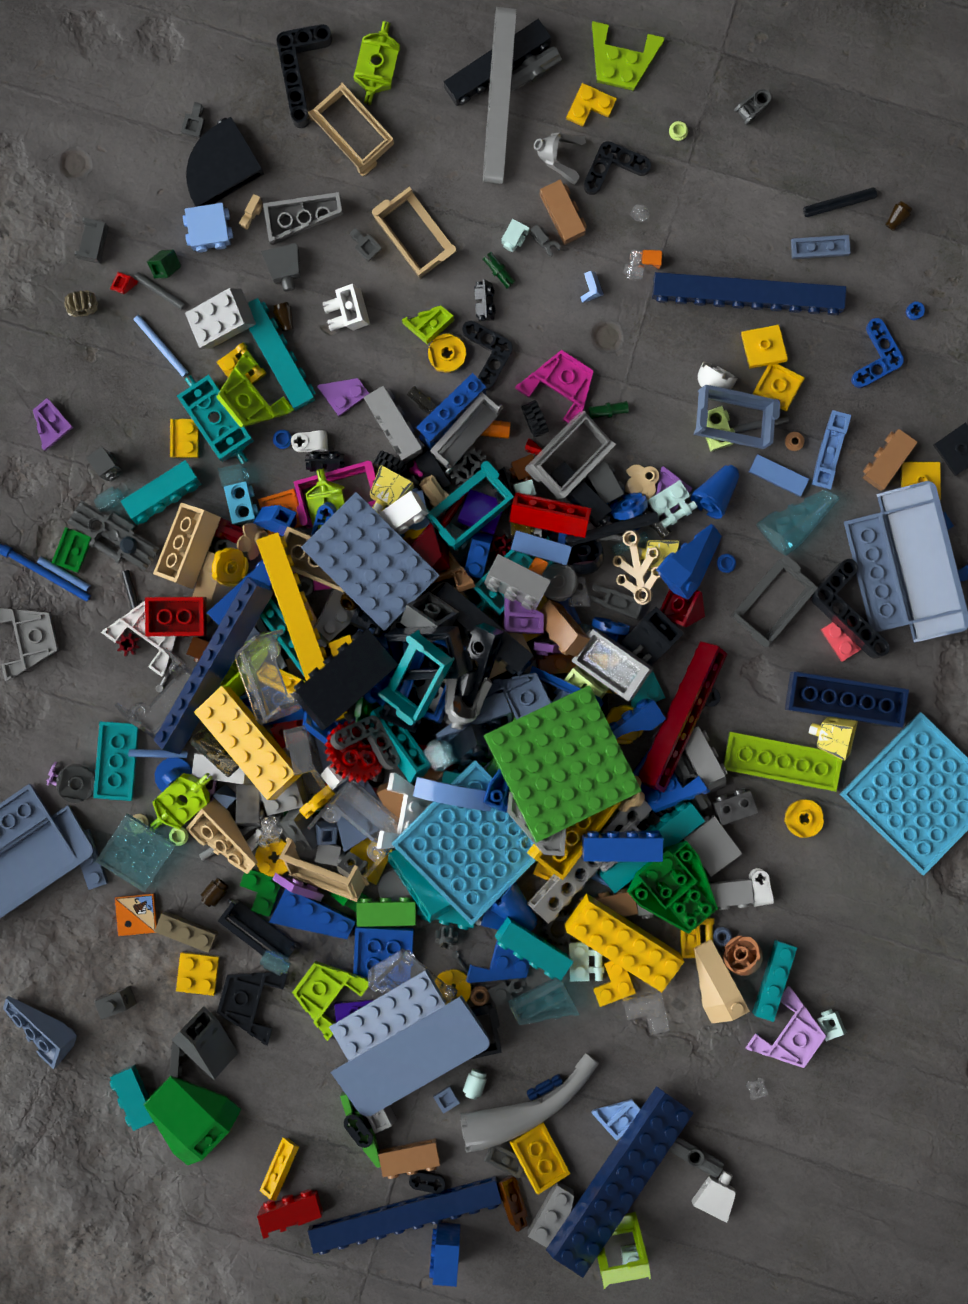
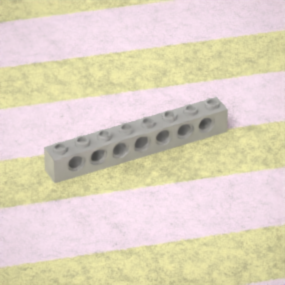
M645 800L641 806L631 807L627 812L619 811L617 808L599 833L614 831L615 827L620 825L617 831L619 832L630 821L637 827L641 821L649 816L652 809ZM633 811L632 816L627 818L628 813ZM581 855L564 880L553 874L527 905L549 924L557 918L560 910L571 902L572 897L584 888L589 878L596 875L599 867L604 862L583 861ZM581 868V872L575 875L576 870ZM568 883L567 888L562 890V886ZM555 897L554 902L549 904L550 899Z

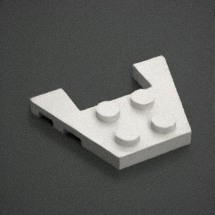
M144 601L112 625L105 628L101 633L116 643L121 634L127 628H130L159 650L148 667L163 677L177 636H145Z
M390 773L387 788L388 791L404 795L397 834L380 831L377 849L394 848L391 843L433 802L414 797L415 786L397 773Z

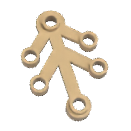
M627 531L623 535V542L625 545L630 546L633 566L627 563L625 557L621 555L613 558V564L636 578L637 586L629 581V577L626 574L618 575L616 582L618 585L624 586L633 592L634 599L638 604L645 605L652 600L653 594L651 589L657 579L661 578L660 575L657 576L655 573L659 566L652 568V575L646 583L644 576L654 559L660 557L661 552L658 548H650L647 552V557L641 565L638 549L640 536L636 531ZM632 535L635 536V541H634V542L631 541V536H632ZM653 550L656 551V556H655V557L652 556V551H653ZM618 558L621 559L620 565L617 563ZM621 577L625 578L624 583L621 582ZM643 591L646 593L645 598H642Z

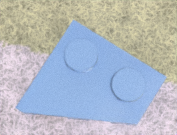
M630 1099L594 1109L591 1113L617 1141L628 1129L640 1108Z

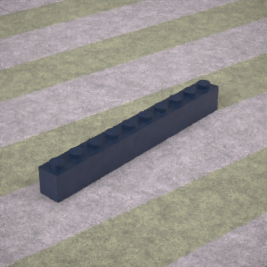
M655 272L653 277L652 299L659 303H667L669 300L675 301L676 304L694 302V305L704 306L706 303H709L715 307L732 305L733 308L740 309L744 308V306H750L754 310H762L764 307L770 308L771 311L789 309V312L799 313L801 310H805L810 314L827 312L828 315H839L845 309L846 286Z
M247 577L154 738V741L162 750L181 754L200 721L194 711L219 688L274 593L264 582Z
M496 1176L445 1189L441 1193H430L310 1225L308 1235L313 1254L319 1253V1255L330 1252V1249L338 1248V1250L349 1247V1244L352 1243L357 1245L366 1243L367 1239L375 1238L378 1240L385 1238L386 1234H401L408 1228L420 1229L427 1223L438 1224L443 1221L442 1219H457L461 1217V1214L468 1212L469 1214H476L483 1208L494 1209L499 1204H502V1198Z

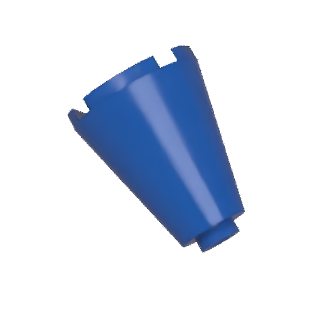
M733 465L723 466L692 493L691 501L696 503L700 511L702 509L708 511L706 515L709 517L721 519L726 512L739 480L738 469Z
M516 881L489 908L490 911L506 920L509 917L530 931L537 925V917L532 908L527 905L528 901Z

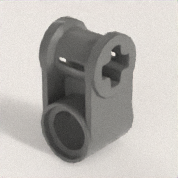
M759 89L748 99L742 101L734 111L738 112L745 120L744 124L748 125L768 108L771 94L766 89ZM764 97L766 103H759L757 98Z

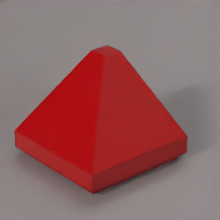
M118 272L110 289L126 294L137 285L138 281L131 276Z
M528 438L525 451L538 455L542 449L532 439Z

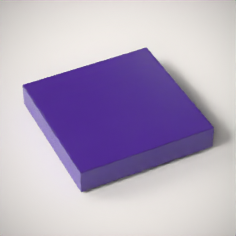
M471 489L468 492L457 522L472 527L498 505L496 498ZM502 512L480 530L494 535Z

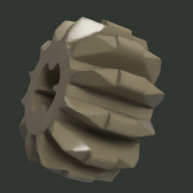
M88 290L74 291L65 297V308L70 316H88L98 310L97 299L94 293Z

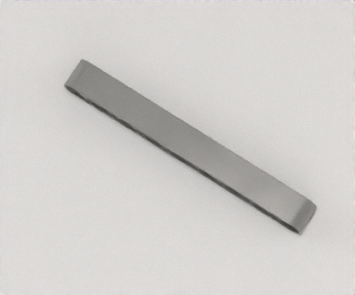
M496 7L483 166V182L502 184L504 178L516 9Z

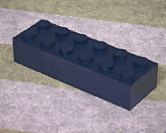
M790 672L785 710L903 728L909 689Z

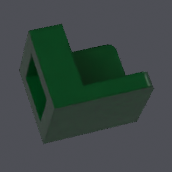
M174 249L161 250L147 261L154 279L168 278L181 267Z

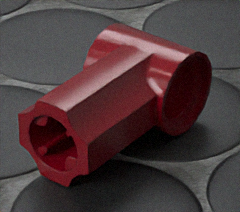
M221 518L214 536L237 544L238 539L244 535L243 528Z

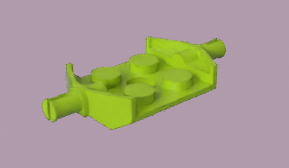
M386 21L382 22L379 33H371L363 37L354 73V81L366 91L364 103H368V105L372 104L375 93L391 89L398 52L400 51V45L388 35L390 23H386ZM373 57H380L382 62L374 65L371 62Z
M324 469L316 470L319 481L316 486L306 493L312 525H314L317 510L322 504L326 502L332 503L336 510H338L345 503L342 492L344 486L326 480Z
M185 773L179 776L152 802L157 819L150 826H154V830L161 824L180 829L210 802V795L206 784L212 780V776L209 773H206L201 779L196 778L192 774ZM179 795H184L188 802L180 801Z

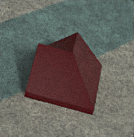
M429 523L411 544V547L436 572H440L450 568L449 548L433 524Z
M669 589L660 610L674 624L688 627L705 617L703 594L701 591L696 590L689 599L674 594Z

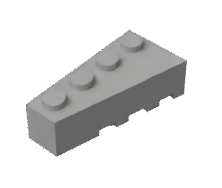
M339 192L263 203L268 238L271 245L344 215Z
M382 386L366 395L364 400L399 459L404 464H407L423 453L422 448L424 446L419 437L415 438L413 435L414 429L410 422H405L402 417L405 414L399 405L396 406L392 401L395 398L390 389L386 390Z

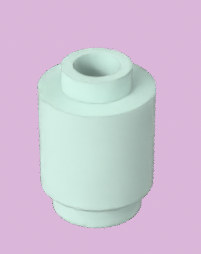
M472 1069L471 1073H468L463 1089L466 1097L476 1100L477 1097L482 1096L487 1081L485 1072Z

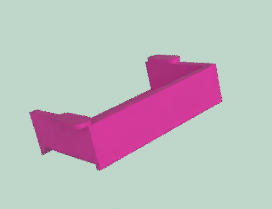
M371 461L325 473L326 480L332 482L366 472L370 489H372L373 481L376 478ZM318 475L293 482L299 501V506H297L301 525L306 526L307 529L312 528L313 525L308 515L302 490L316 486L319 481ZM374 500L367 503L370 504L371 507H373L376 501Z

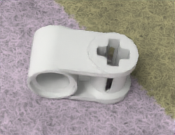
M327 431L296 433L291 438L292 447L297 452L328 451ZM299 438H301L302 441L305 442L302 443L301 447H298V444L295 443L298 442Z
M760 868L753 869L749 873V879L752 881L753 906L773 904L774 899L769 875ZM758 874L763 876V878H760V882L755 879L758 877Z

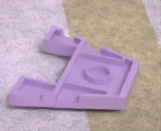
M788 986L780 1002L794 1011V1015L773 1045L758 1034H755L746 1046V1049L805 1068L827 1035L793 989Z

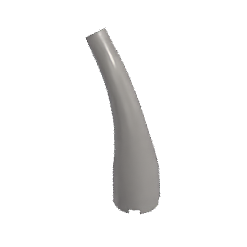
M585 1053L575 1065L576 1069L561 1086L537 1100L460 1113L466 1153L500 1145L532 1130L546 1121L577 1094L590 1078L599 1062Z

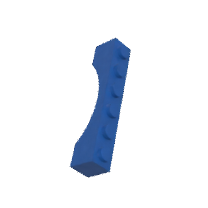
M642 699L633 710L624 712L621 715V719L610 723L609 726L617 739L633 731L653 730L666 718L654 700Z

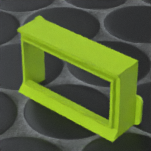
M636 1212L627 1213L612 1235L632 1232L639 1260L609 1267L605 1248H603L597 1259L604 1289L609 1284L646 1277L651 1279L649 1261Z

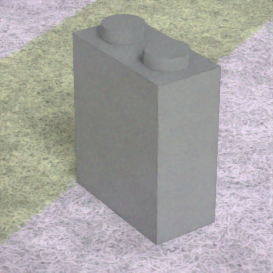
M707 815L703 818L705 822L683 840L687 841L697 852L708 875L713 876L742 853L716 817L713 815L709 817Z

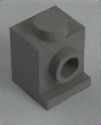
M350 851L346 855L342 854L337 860L338 872L346 878L350 875L354 865L358 866L361 875H364L368 870V862L363 861Z

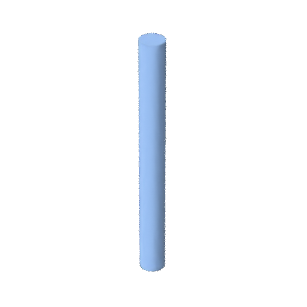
M137 315L133 320L180 375L185 377L189 372L142 317Z

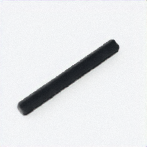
M651 512L587 530L585 538L569 535L565 537L567 546H576L658 523L659 516L657 512Z

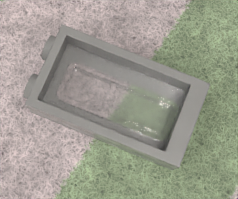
M599 629L589 630L586 633L590 638L589 642L577 657L574 656L572 662L625 700H633L654 668Z

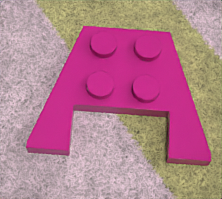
M561 350L539 369L531 373L525 380L517 384L515 389L530 398L538 384L542 382L573 403L563 418V421L569 423L584 409L593 370Z

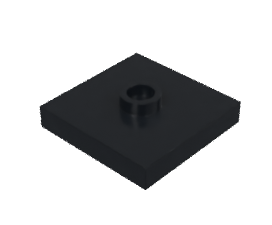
M965 422L933 445L954 476L968 468V425Z

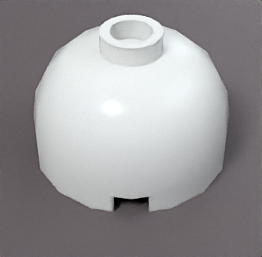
M702 363L698 372V382L701 387L711 385L729 390L733 388L737 381L733 374L718 366L711 368V363Z

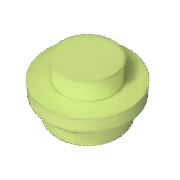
M681 121L674 122L669 128L670 137L676 141L685 139L688 134L687 125Z
M184 827L180 829L173 828L169 833L171 843L176 846H181L188 841L189 834Z

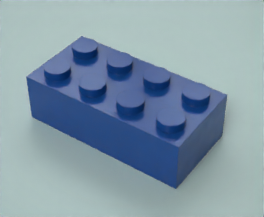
M438 1223L437 1229L433 1228L429 1278H433V1285L457 1287L461 1224Z

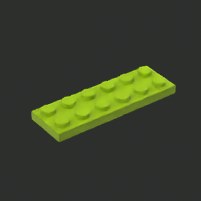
M729 732L723 765L727 771L836 792L842 759L821 749Z

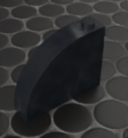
M232 117L221 119L216 126L208 130L197 141L189 156L186 181L195 207L214 204L264 175L261 166Z

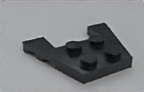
M288 971L228 974L217 1013L245 1030L252 1037L254 1036L262 1044L268 1046L273 1027L255 1023V1015L264 984L284 989Z

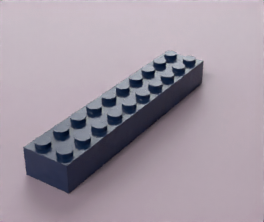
M655 1087L546 1248V1251L553 1259L582 1278L585 1276L694 1114L691 1110L659 1087Z

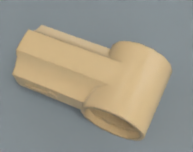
M433 475L425 477L419 484L430 500L429 504L432 509L449 496L441 488Z

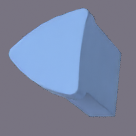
M593 271L584 273L590 292L580 297L582 303L603 296L597 274Z

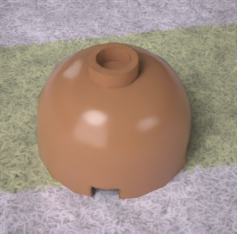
M734 937L724 948L723 961L733 973L747 976L755 973L760 968L763 961V953L759 944L753 938Z

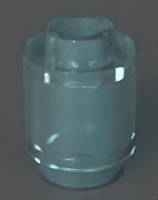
M112 486L98 494L97 498L94 499V503L100 512H107L120 505L124 496L119 488L115 489Z
M266 950L260 961L264 969L279 976L282 973L286 974L291 965L288 962V957L274 950Z

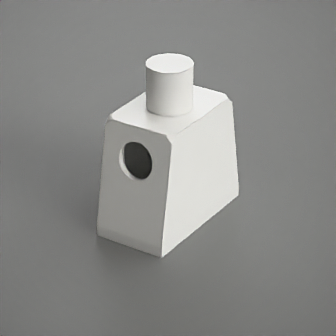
M723 1170L719 1179L709 1176L693 1197V1206L727 1223L736 1195L735 1189L729 1185L733 1175Z

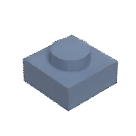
M450 1085L433 1095L443 1114L460 1104Z

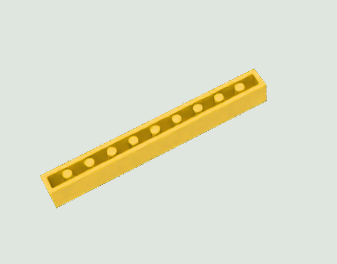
M277 532L257 539L256 542L307 681L310 678L308 674L316 667L321 669L324 666L323 661L324 658H327L324 647H319L317 640L321 638L317 628H312L311 621H314L310 609L306 611L304 606L307 599L304 591L299 592L297 585L301 583L298 574H293L291 566H294L291 555H286L284 548L287 547L284 536L280 537ZM347 711L344 712L334 722L345 719L344 714L347 713Z

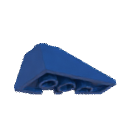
M710 524L696 534L691 542L681 545V549L676 553H670L656 569L674 594L689 599L700 586L722 537L713 524Z

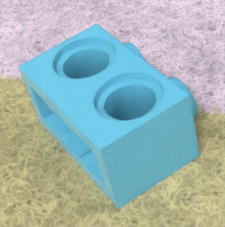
M245 481L224 486L232 524L240 525L253 522L259 511L257 504H253L252 497L255 496L252 485L249 486ZM243 489L245 491L244 497L236 498V491ZM248 508V516L241 517L240 510Z

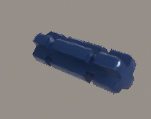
M557 1074L551 1080L548 1079L536 1085V1088L527 1090L529 1099L532 1101L538 1098V1095L542 1096L553 1090L555 1086H561L563 1084L562 1078Z

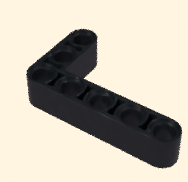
M325 24L283 31L276 38L290 115L293 124L297 128H305L309 124V114L297 53L322 49L331 45V30ZM322 33L328 35L325 39L319 38V35ZM303 37L309 38L307 42L300 41ZM283 41H290L288 46L281 45ZM287 59L294 60L290 65L285 64ZM292 77L297 78V81L295 83H290L288 81ZM294 96H301L299 101H292ZM298 114L305 115L302 120L295 119Z
M846 559L839 563L819 584L817 590L811 596V601L869 657L873 659L883 657L889 652L890 646L888 642L837 595L858 571L856 561ZM844 565L849 567V573L845 572ZM832 578L837 581V587L832 584ZM819 592L824 593L825 600L819 597ZM833 605L839 608V613L834 612ZM848 618L853 621L852 627L847 623ZM862 631L866 633L867 640H864L862 638ZM876 645L880 646L881 653L876 651Z

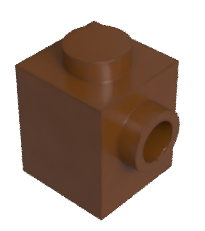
M533 454L511 462L512 468H509L513 479L517 478L518 482L533 480L525 470V467L534 459Z
M193 636L186 654L195 657L194 661L198 663L209 642Z

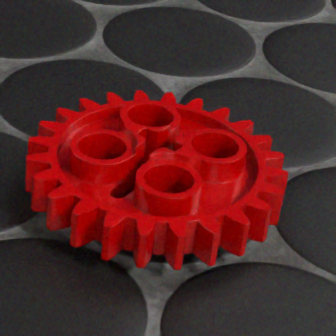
M345 721L343 725L339 724L326 738L328 741L324 746L328 748L324 753L330 755L326 761L333 762L330 768L336 767L335 773L341 772L342 779L349 776V782L354 778L357 783L362 779L364 782H367L369 779L372 780L381 772L383 767L367 738L342 750H337L331 745L330 740L334 733L355 723V721H352L349 724ZM353 728V735L360 737V731L357 728ZM347 736L338 738V741L343 742V740L347 739ZM377 738V744L382 747L385 743L379 742L380 738Z

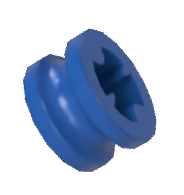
M912 302L906 309V315L911 320L920 319L925 312L924 305L920 302ZM914 306L920 310L917 315L911 313Z

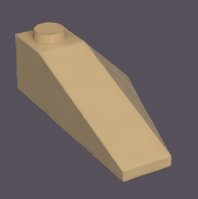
M209 551L192 596L207 597V612L235 587L224 586L212 578V563L215 554ZM228 565V572L229 569L233 568V565ZM207 614L208 624L212 618Z
M216 799L204 806L187 826L186 830L203 846L207 844L214 849L213 852L215 854L224 855L228 858L229 863L246 874L258 863L230 812Z
M710 939L695 947L694 953L699 976L702 1006L711 1023L733 1021L750 1012L712 940Z

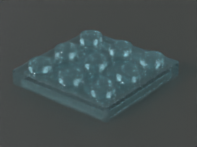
M127 813L95 862L145 893L176 843Z

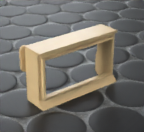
M343 83L313 110L308 112L311 121H315L354 163L361 176H366L377 166L376 160L394 145L393 137ZM342 95L354 105L384 138V141L364 159L360 158L321 115Z
M410 186L391 201L384 200L372 210L375 220L420 279L442 261L457 252L456 247L449 242L413 194ZM405 201L410 203L444 248L443 252L422 268L419 267L383 219Z
M286 838L287 844L279 859L284 860L289 871L288 876L355 902L358 901L364 887L369 885L367 877L361 875L358 866L354 865L350 875L346 878L343 875L301 860L297 854L294 841Z

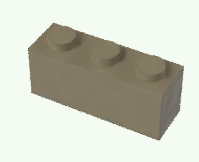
M166 911L161 914L154 931L207 953L212 950L219 933Z

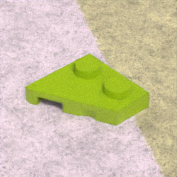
M440 305L429 311L418 313L419 316L407 319L405 317L402 319V323L428 345L455 319L450 312Z

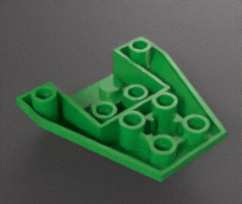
M687 841L665 847L663 849V862H648L636 872L627 890L628 894L641 908L688 934L718 909L700 857Z
M170 1076L144 1103L146 1110L172 1153L186 1165L202 1161L230 1132L241 1111V1108L227 1096Z

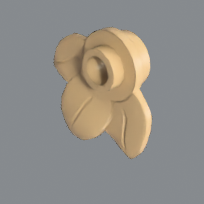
M632 465L626 472L631 478L626 483L625 492H640L643 497L644 495L646 496L647 500L652 498L656 492L655 484L660 477L659 471L652 466L644 468L641 465ZM648 472H651L653 474V477L650 480L646 477Z
M247 523L243 526L244 535L238 539L237 549L242 552H248V559L253 560L260 553L256 540L268 536V533L264 529L258 528L254 523Z
M635 776L639 787H641V779ZM641 791L623 800L618 806V810L627 812L631 807L641 806L645 799L644 793Z

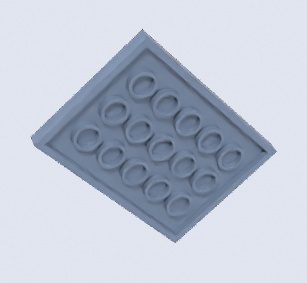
M357 492L301 547L384 631L404 612L408 603L415 601L440 576Z

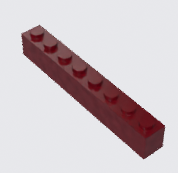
M700 641L698 648H696L675 698L671 702L665 717L666 720L663 721L652 748L647 754L646 761L639 772L638 777L645 786L665 792L727 657V653L719 646Z

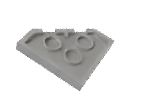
M508 792L507 813L543 855L565 856L566 829L535 843L512 793Z

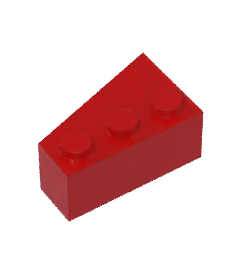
M307 1189L302 1191L301 1195L293 1197V1194L282 1197L280 1201L269 1200L264 1202L257 1215L263 1239L268 1238V1233L279 1229L280 1232L287 1231L286 1227L296 1224L300 1226L322 1218L323 1209L318 1191Z

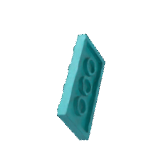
M99 722L93 798L133 801L137 757H129V749H137L139 724Z

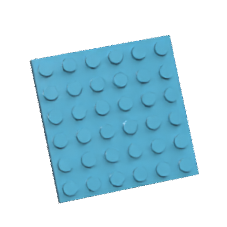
M919 712L840 795L924 876L968 831V757L924 714Z
M474 760L451 784L487 790L492 777ZM433 801L391 843L471 926L536 861L527 853L534 844L509 814L492 807L491 811H483Z

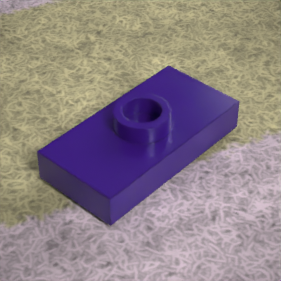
M373 999L335 1003L336 1022L372 1002Z

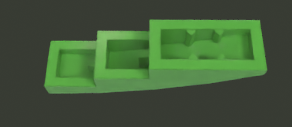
M341 1092L340 1098L346 1116L349 1113H357L364 1121L363 1115L357 1109H353L352 1102L345 1092ZM349 1118L350 1126L354 1125V1127L358 1129V1127L356 1126L357 1120H352L351 1118ZM369 1125L368 1127L373 1133V1141L369 1147L362 1149L374 1165L379 1168L381 1167L378 1155L379 1148L375 1133L371 1125ZM360 1131V1141L368 1142L369 1135L364 1136Z

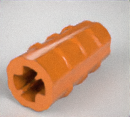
M494 420L481 436L509 439L511 422Z

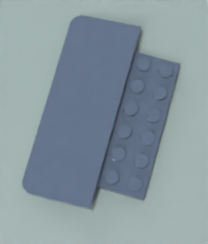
M924 481L879 493L877 498L881 510L880 513L844 522L852 558L858 565L856 574L868 623L876 632L909 624L913 643L962 632L968 628V611L937 487L933 482Z
M28 784L0 803V918L76 868L93 854V845L71 806L67 805L52 816L32 784Z
M427 969L329 1027L348 1059V1062L332 1070L331 1074L357 1111L363 1116H371L485 1051L490 1045L487 1033L462 995L447 1003Z

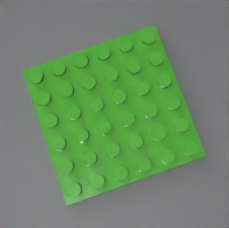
M590 685L484 735L535 843L641 792L637 780Z

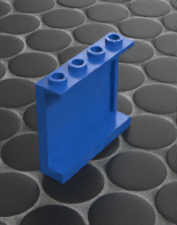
M472 373L416 427L422 433L418 436L419 439L429 449H432L481 392L486 395V386Z

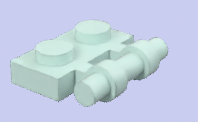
M681 480L647 500L652 510L657 512L658 516L663 513L666 516V519L661 521L664 528L670 524H676L678 519L692 514V511L697 508L694 501L688 505L685 503L684 500L689 498L690 495ZM678 504L681 509L672 514L669 509Z
M571 942L569 944V956L574 962L570 967V982L589 981V973H595V981H603V973H605L604 966H602L603 955L594 949H589V946L583 942ZM589 956H594L595 966H589Z

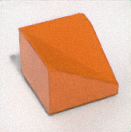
M643 250L641 254L642 264L653 265L660 269L662 251Z
M536 557L528 569L542 576L548 566V562Z

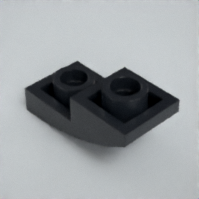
M428 449L415 457L414 460L423 473L424 478L433 475L443 489L450 485L451 482L441 468L439 461L435 458V455L430 451L431 449Z

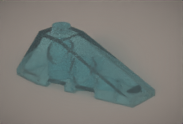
M825 489L806 497L804 502L798 505H788V509L782 512L774 511L756 525L770 545L787 556L803 543L838 502L839 497Z

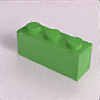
M382 897L380 901H372V898H360V901L356 902L357 927L416 925L415 901L411 900V897H399V901H391V897Z

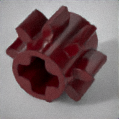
M505 534L502 537L495 536L491 543L493 548L490 552L493 555L496 554V557L498 554L504 557L511 550L513 541L511 539L507 540Z
M129 633L128 637L121 634V641H116L120 646L117 651H124V656L126 657L129 652L132 655H136L135 650L141 648L137 645L140 639H133V633ZM125 642L131 643L132 647H128L127 649V646H125Z

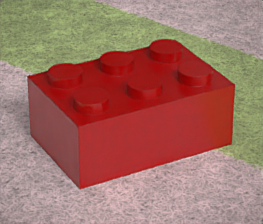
M145 597V636H207V597Z

